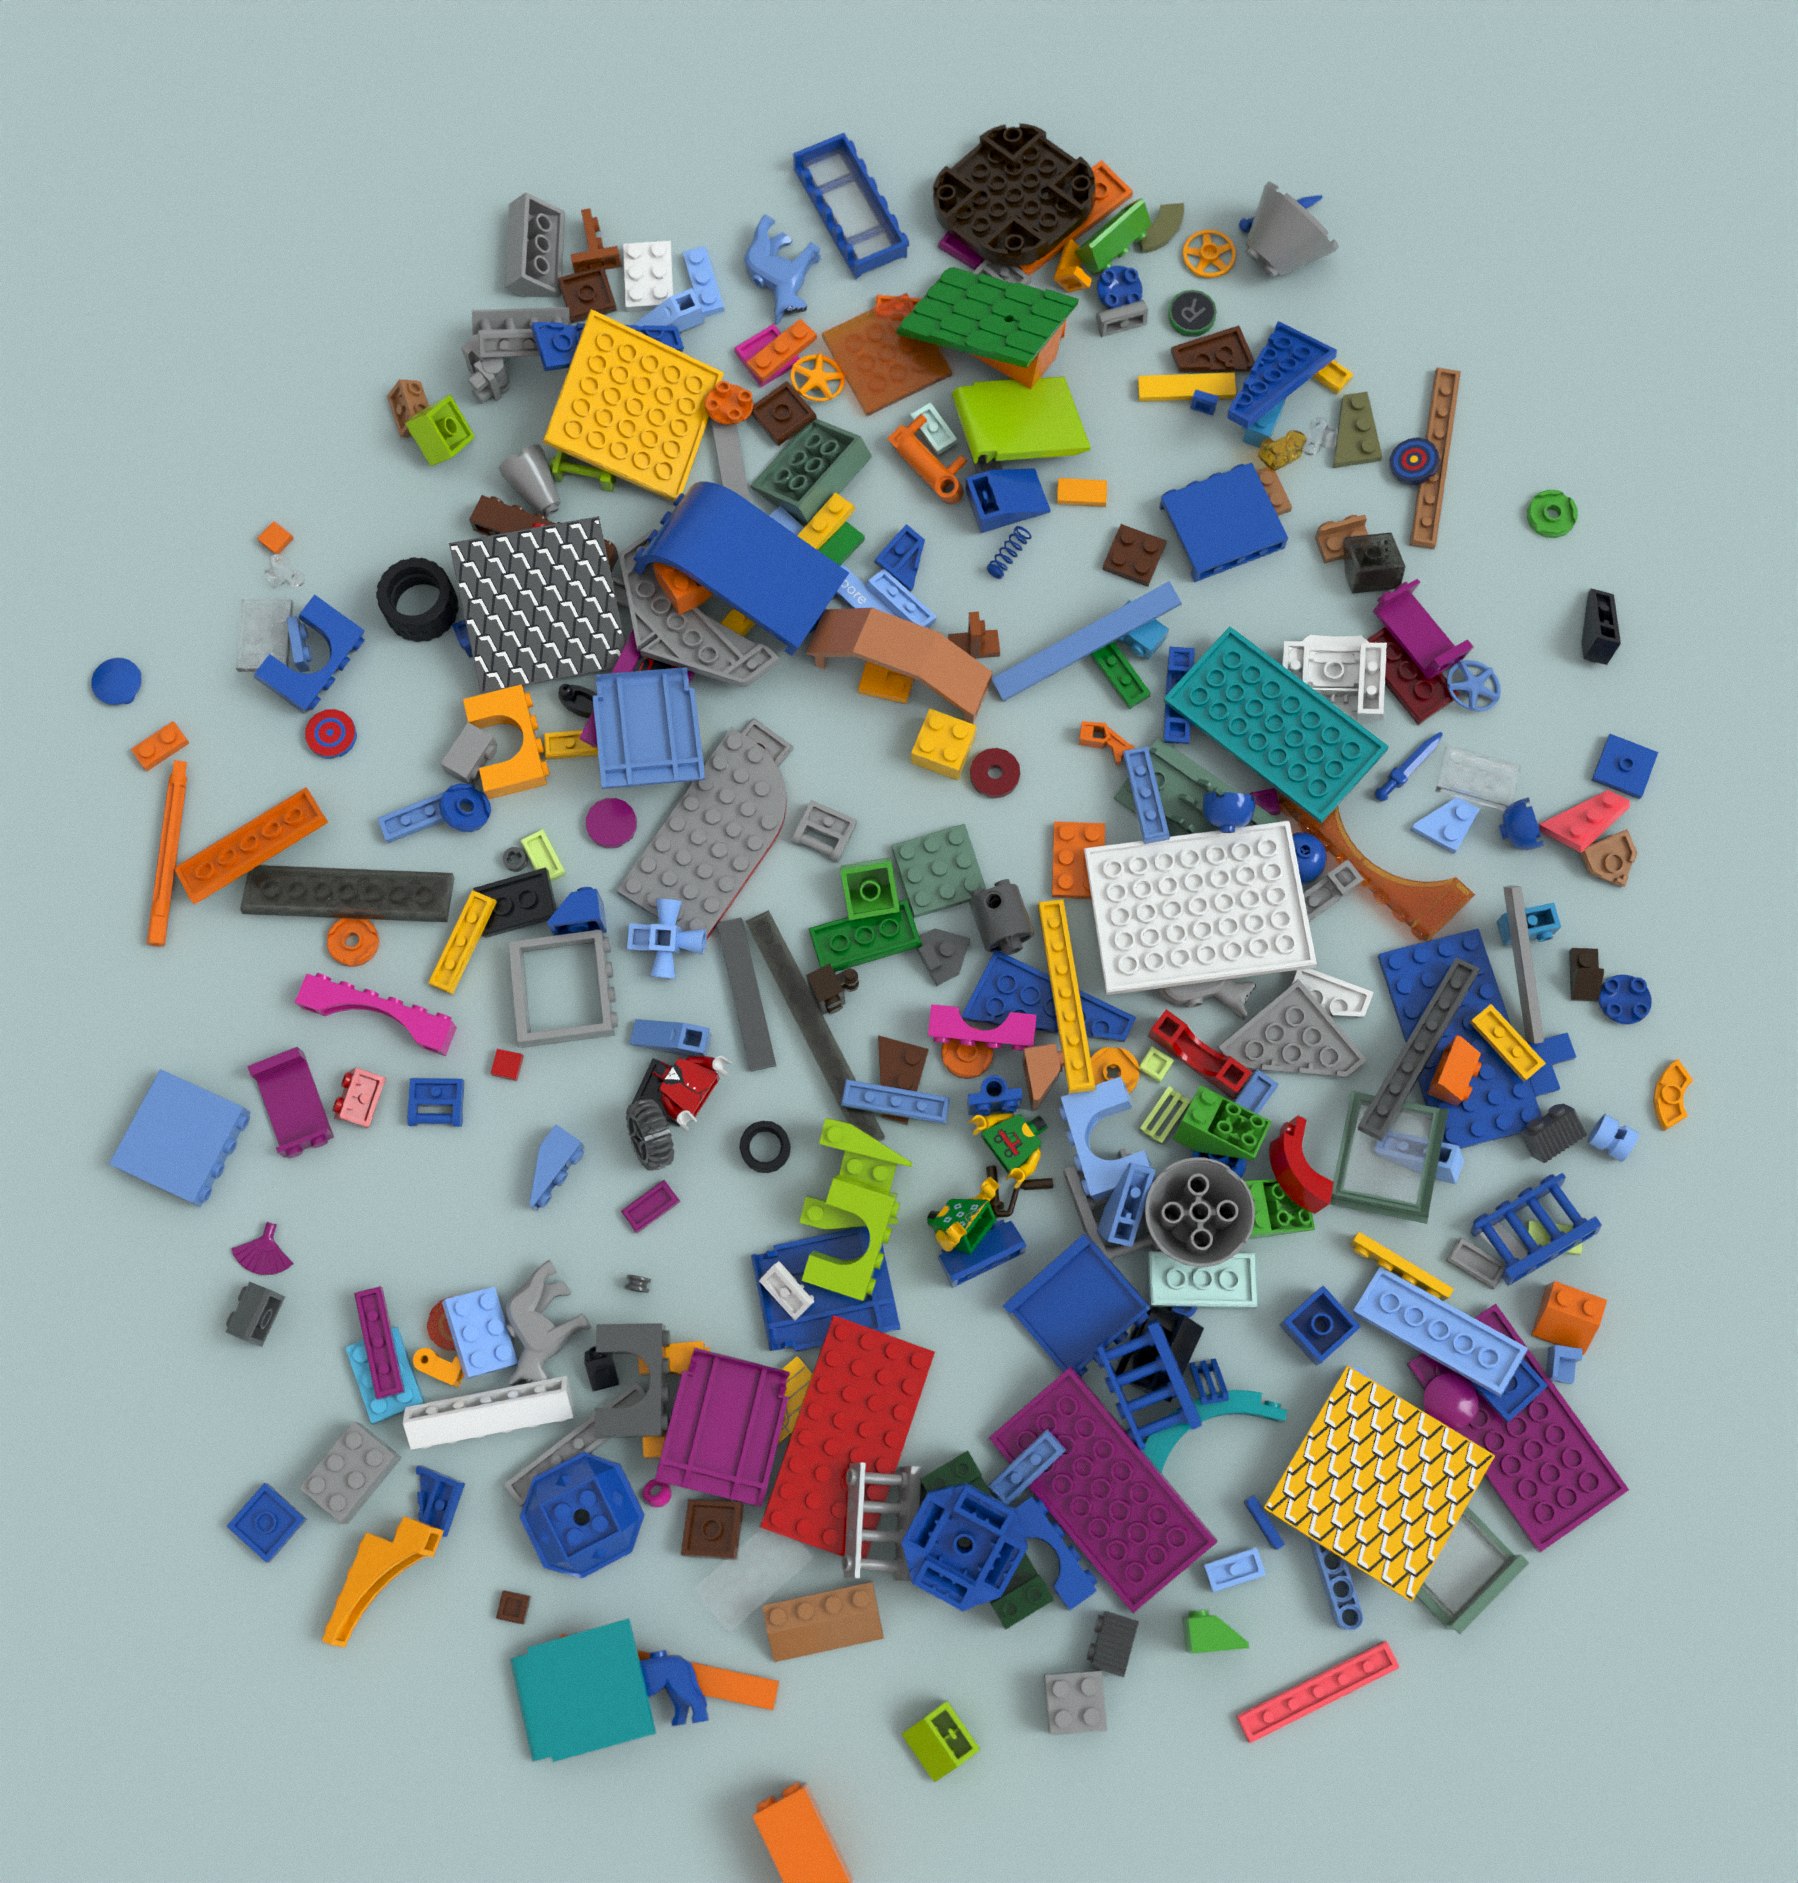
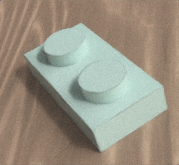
M931 402L910 414L912 422L920 414L927 419V422L918 431L937 456L957 444V438Z

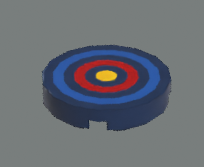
M1419 437L1410 438L1399 443L1393 449L1390 456L1392 474L1398 481L1408 485H1418L1426 482V479L1436 474L1440 465L1439 452L1436 446L1429 440Z

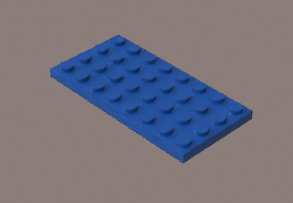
M1479 929L1380 953L1377 957L1405 1043L1455 958L1457 957L1480 968L1476 980L1418 1079L1426 1106L1449 1110L1442 1142L1457 1145L1460 1149L1520 1134V1131L1527 1127L1529 1121L1542 1118L1530 1079L1528 1078L1523 1082L1469 1023L1492 1004L1511 1025ZM1456 1035L1464 1038L1481 1053L1478 1062L1482 1063L1476 1078L1472 1077L1469 1086L1472 1087V1091L1468 1100H1463L1457 1107L1427 1094L1443 1051Z

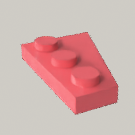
M1607 790L1540 823L1539 830L1541 833L1582 853L1630 808V800Z

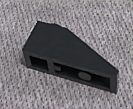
M1590 588L1581 643L1583 659L1593 663L1597 662L1607 665L1620 646L1621 640L1614 594Z

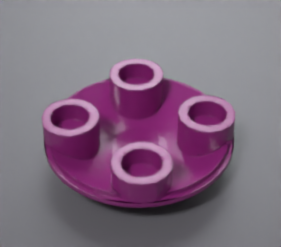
M1442 1374L1435 1377L1427 1385L1423 1395L1424 1412L1451 1429L1465 1427L1474 1419L1478 1411L1479 1401L1475 1388L1467 1379L1456 1374Z

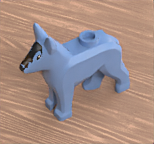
M764 214L756 227L753 241L745 254L744 261L747 273L752 277V282L760 288L765 286L775 292L776 306L774 314L776 315L775 323L777 325L785 314L805 312L807 310V304L797 296V293L803 286L807 271L814 263H818L821 260V255H819L820 248L810 242L795 260L778 256L779 249L784 245H790L792 240L783 232L769 239L768 231L775 223V220Z

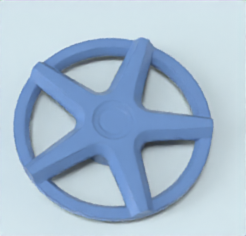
M1461 660L1450 669L1447 675V688L1451 697L1465 709L1485 711L1492 708L1500 699V683L1492 667H1487L1473 660ZM1467 666L1478 667L1483 672L1478 676H1473ZM1460 668L1465 681L1451 683L1452 674L1456 669ZM1489 676L1494 683L1495 693L1484 686V682ZM1453 690H1463L1469 696V705L1461 702ZM1479 694L1492 699V702L1487 706L1476 707Z

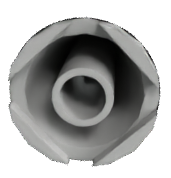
M539 444L531 445L522 449L523 454L516 457L514 453L499 466L501 475L538 514L550 516L559 510L558 506L561 502L544 450Z

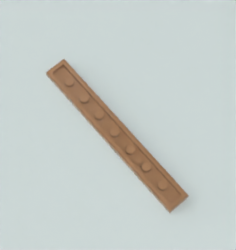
M1438 367L1435 370L1425 439L1436 446L1439 452L1440 465L1433 477L1431 476L1426 479V482L1418 484L1410 546L1433 550L1436 547L1461 371Z

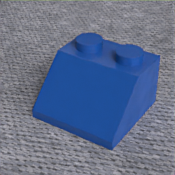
M581 887L577 889V892H571L548 920V927L552 934L556 936L602 930L603 933H607L604 903L598 890L592 887Z

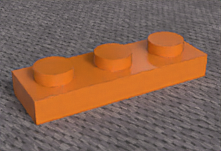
M800 318L747 361V367L764 383L817 340V334Z

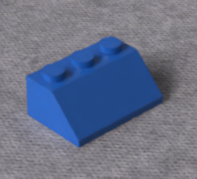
M1000 1220L992 1225L990 1231L986 1233L972 1254H966L956 1249L949 1252L941 1249L943 1254H940L938 1259L952 1288L1024 1254L1027 1245L1012 1221L1005 1223L1004 1220Z

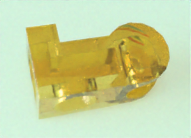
M1297 430L1287 432L1285 437L1276 441L1269 437L1262 441L1257 457L1274 472L1301 457L1307 438L1302 432Z

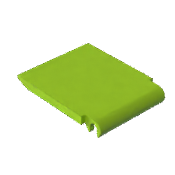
M1065 376L1040 378L1032 389L1015 380L973 382L972 386L958 387L951 394L975 464L981 455H986L985 459L988 463L994 457L996 461L1074 456L1091 449Z

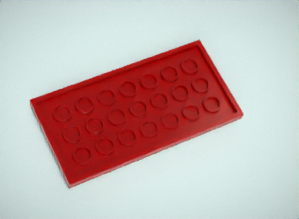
M833 1315L759 1527L843 1557L846 1545L849 1486L846 1483V1473L850 1463H866L865 1472L895 1474L935 1352ZM865 1484L864 1501L885 1502L891 1485ZM863 1512L862 1529L876 1530L881 1513ZM862 1541L861 1558H867L872 1541Z

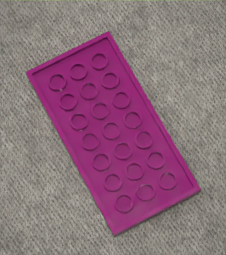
M1497 1304L1492 1305L1475 1317L1476 1320L1527 1347ZM1528 1349L1523 1359L1548 1386L1507 1423L1476 1390L1479 1401L1476 1416L1465 1427L1453 1430L1495 1455L1484 1476L1536 1551L1542 1552L1629 1491V1489ZM1423 1353L1406 1364L1424 1391L1430 1381L1439 1375L1456 1374L1462 1376Z
M1072 1366L989 1437L1010 1464L1047 1429L1063 1445L1066 1451L1028 1487L1040 1498L1047 1510L1132 1613L1137 1611L1218 1542L1146 1454L1128 1436L1125 1429Z

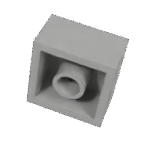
M1101 1670L1044 1674L1050 1735L1107 1730Z

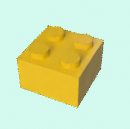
M929 708L911 752V764L959 780L975 741L977 726Z

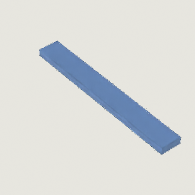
M1168 581L991 679L1002 700L1006 701L1182 605V602L1171 582Z

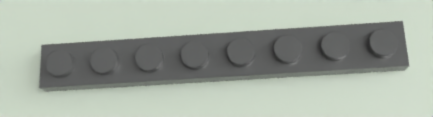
M1457 957L1455 958L1358 1125L1359 1131L1381 1142L1383 1141L1480 972L1479 967Z

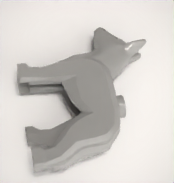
M1233 979L1158 988L1162 997L1173 1005L1188 1004V1008L1200 1006L1203 1004V1000L1214 997L1222 1004L1233 1009L1237 1016L1244 1020V1016H1247L1244 1005L1256 988V984L1252 981L1236 983Z
M550 1260L537 1268L528 1281L509 1298L506 1313L510 1323L506 1327L514 1339L519 1337L524 1345L517 1369L508 1381V1384H512V1386L517 1385L522 1380L532 1383L549 1379L544 1369V1364L547 1360L556 1355L562 1349L565 1342L575 1333L592 1327L582 1313L558 1326H555L542 1315V1312L553 1298L559 1295L568 1296L571 1294L564 1281L544 1285L545 1279L557 1273Z

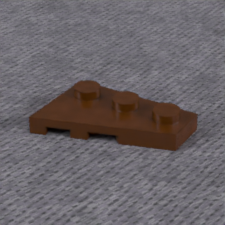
M1240 326L1171 347V354L1179 372L1251 371L1255 363Z
M878 1035L880 1084L882 1086L917 1092L929 1049ZM882 1114V1119L908 1125L909 1118Z

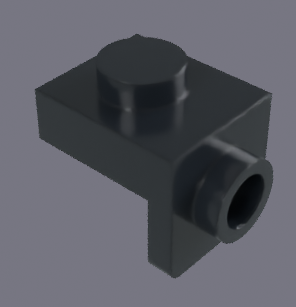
M596 1346L586 1351L584 1363L592 1391L619 1385V1378L612 1355L596 1353Z

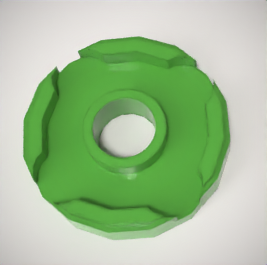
M1546 490L1538 493L1532 499L1527 509V520L1530 527L1537 534L1547 538H1558L1566 535L1572 530L1578 518V509L1574 500L1563 495L1564 493L1559 490ZM1546 510H1555L1558 513V517H1549Z

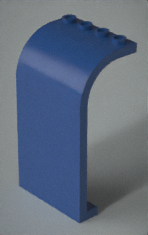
M701 481L694 483L685 495L680 493L673 504L676 507L672 513L666 512L660 521L663 525L659 531L654 529L647 539V542L650 544L647 548L641 547L633 559L636 561L633 571L641 576L647 564L652 562L667 564L680 570L786 644L787 647L784 651L793 656L849 572L736 492L712 482Z

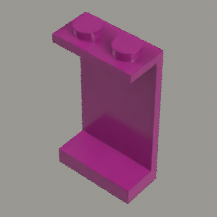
M1416 579L1409 584L1403 582L1392 593L1387 591L1382 594L1377 600L1379 604L1375 607L1373 613L1429 680L1463 660L1474 646L1468 639L1457 646L1451 642L1413 596V591L1421 583Z
M295 1047L247 1066L250 1076L257 1080L278 1140L279 1147L276 1148L277 1153L283 1157L294 1158L303 1153L302 1150L309 1147H322L328 1143L327 1140L334 1138L308 1062L301 1049Z

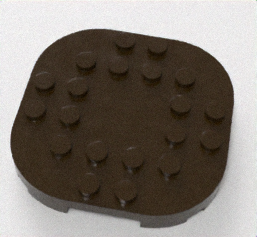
M1019 123V127L1006 128V124L983 133L979 136V145L951 169L945 166L941 170L933 185V203L940 225L982 258L997 265L1022 266L1046 256L1088 218L1096 200L1095 178L1090 165L1081 156L1075 159L1046 138V131L1029 124Z

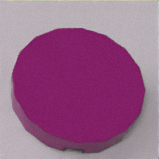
M606 798L598 801L590 808L586 816V829L590 838L597 845L604 848H618L633 838L637 829V818L632 807L625 801L618 798Z

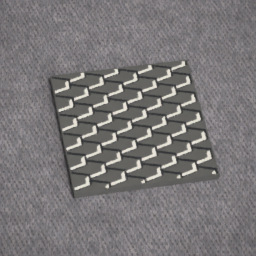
M599 516L449 543L481 694L521 684L525 686L614 668L625 646V640Z

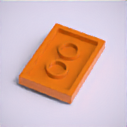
M1054 821L1052 898L1091 899L1084 848L1105 846V823Z

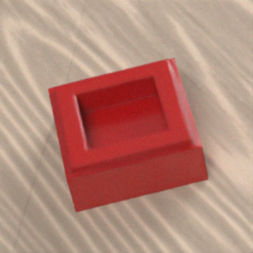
M497 1049L490 1074L517 1081L524 1057L523 1054Z

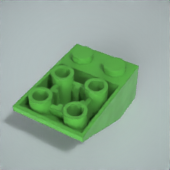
M1200 1085L1173 1140L1196 1152L1254 1160L1272 1121Z
M1276 1179L1245 1181L1251 1192L1255 1207V1221L1249 1239L1315 1230L1312 1213L1289 1198Z

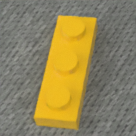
M1492 1004L1469 1022L1523 1082L1546 1064Z

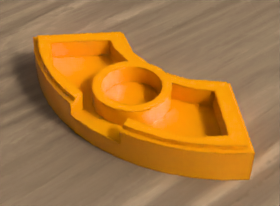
M1679 1059L1672 1062L1662 1072L1655 1086L1654 1110L1663 1131L1688 1116L1684 1109L1683 1096L1686 1088L1694 1080Z

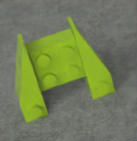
M825 1118L819 1144L845 1151L839 1175L890 1191L897 1164L912 1167L910 1160L855 1125ZM809 1195L805 1197L799 1223L822 1229L867 1226L858 1215L825 1204V1199ZM891 1217L889 1224H898V1218Z

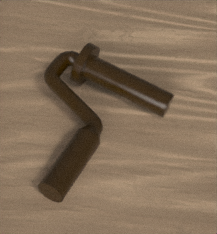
M987 1166V1178L992 1177L998 1183L997 1167ZM1053 1179L1024 1180L1017 1189H1013L1008 1210L1004 1211L998 1210L1004 1208V1203L999 1200L998 1188L995 1191V1196L989 1201L996 1217L1011 1216L1014 1212L1020 1189H1053Z

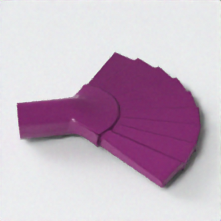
M266 1222L263 1235L260 1238L231 1248L238 1263L252 1273L273 1275L288 1269L294 1264L274 1241L273 1237L277 1226L274 1223Z

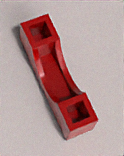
M1167 1009L1148 1034L1150 1039L1232 1099L1252 1073V1071L1231 1056L1220 1054L1204 1044L1192 1033L1185 1022Z

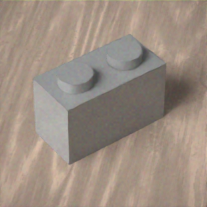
M467 722L440 764L446 773L466 784L472 785L474 780L477 781L481 777L479 768L484 767L486 762L495 756L497 743L492 735Z

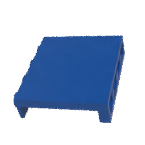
M1252 463L1236 465L1228 472L1222 474L1221 472L1215 473L1201 482L1193 481L1185 488L1179 490L1172 489L1161 496L1159 508L1160 510L1165 509L1192 566L1191 576L1194 582L1285 549L1288 536Z
M1087 1233L1079 1237L1003 1305L1009 1314L1013 1313L1063 1373L1072 1366L1080 1377L1089 1371L1086 1368L1087 1364L1092 1360L1097 1363L1094 1352L1098 1351L1096 1348L1097 1343L1103 1342L1105 1349L1112 1342L1118 1345L1129 1336L1126 1331L1133 1324L1139 1327L1149 1318L1147 1312L1151 1309L1149 1304Z

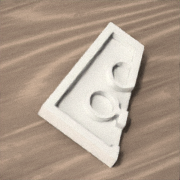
M1310 968L1296 970L1292 981L1293 984L1299 979L1330 1016L1365 1017L1374 993Z

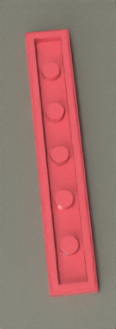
M1383 1641L1240 1713L1236 1718L1248 1742L1252 1743L1400 1667L1387 1641Z

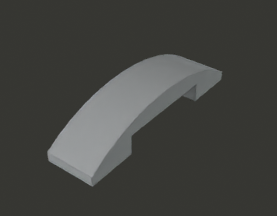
M1348 859L1303 893L1309 922L1364 881L1363 877Z

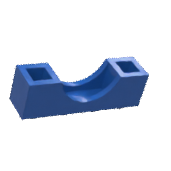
M1031 1496L1015 1509L1025 1538L1040 1539L1049 1544L1055 1551L1059 1561V1573L1052 1587L1069 1611L1097 1591L1094 1585L1098 1582L1089 1569L1083 1571L1078 1564L1081 1557L1072 1545L1067 1548L1061 1539L1065 1534L1056 1522L1052 1524L1045 1516L1049 1511L1040 1498L1035 1501Z

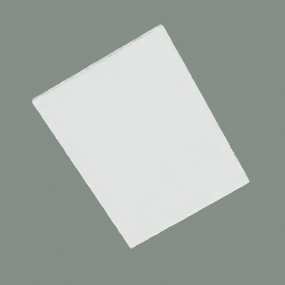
M1290 821L1235 828V833H1222L1220 830L1172 836L1169 840L1144 844L1143 841L1084 848L1106 995L1316 968L1317 962Z

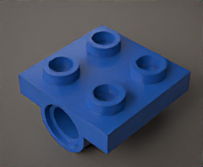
M997 1075L986 1077L981 1084L980 1093L968 1094V1115L986 1116L990 1115V1112L1001 1111V1113L1017 1112L1016 1109L1021 1108L1023 1098L1021 1087L1008 1089L1007 1083L1002 1077ZM996 1091L999 1093V1095L996 1097H992L988 1094V1092Z

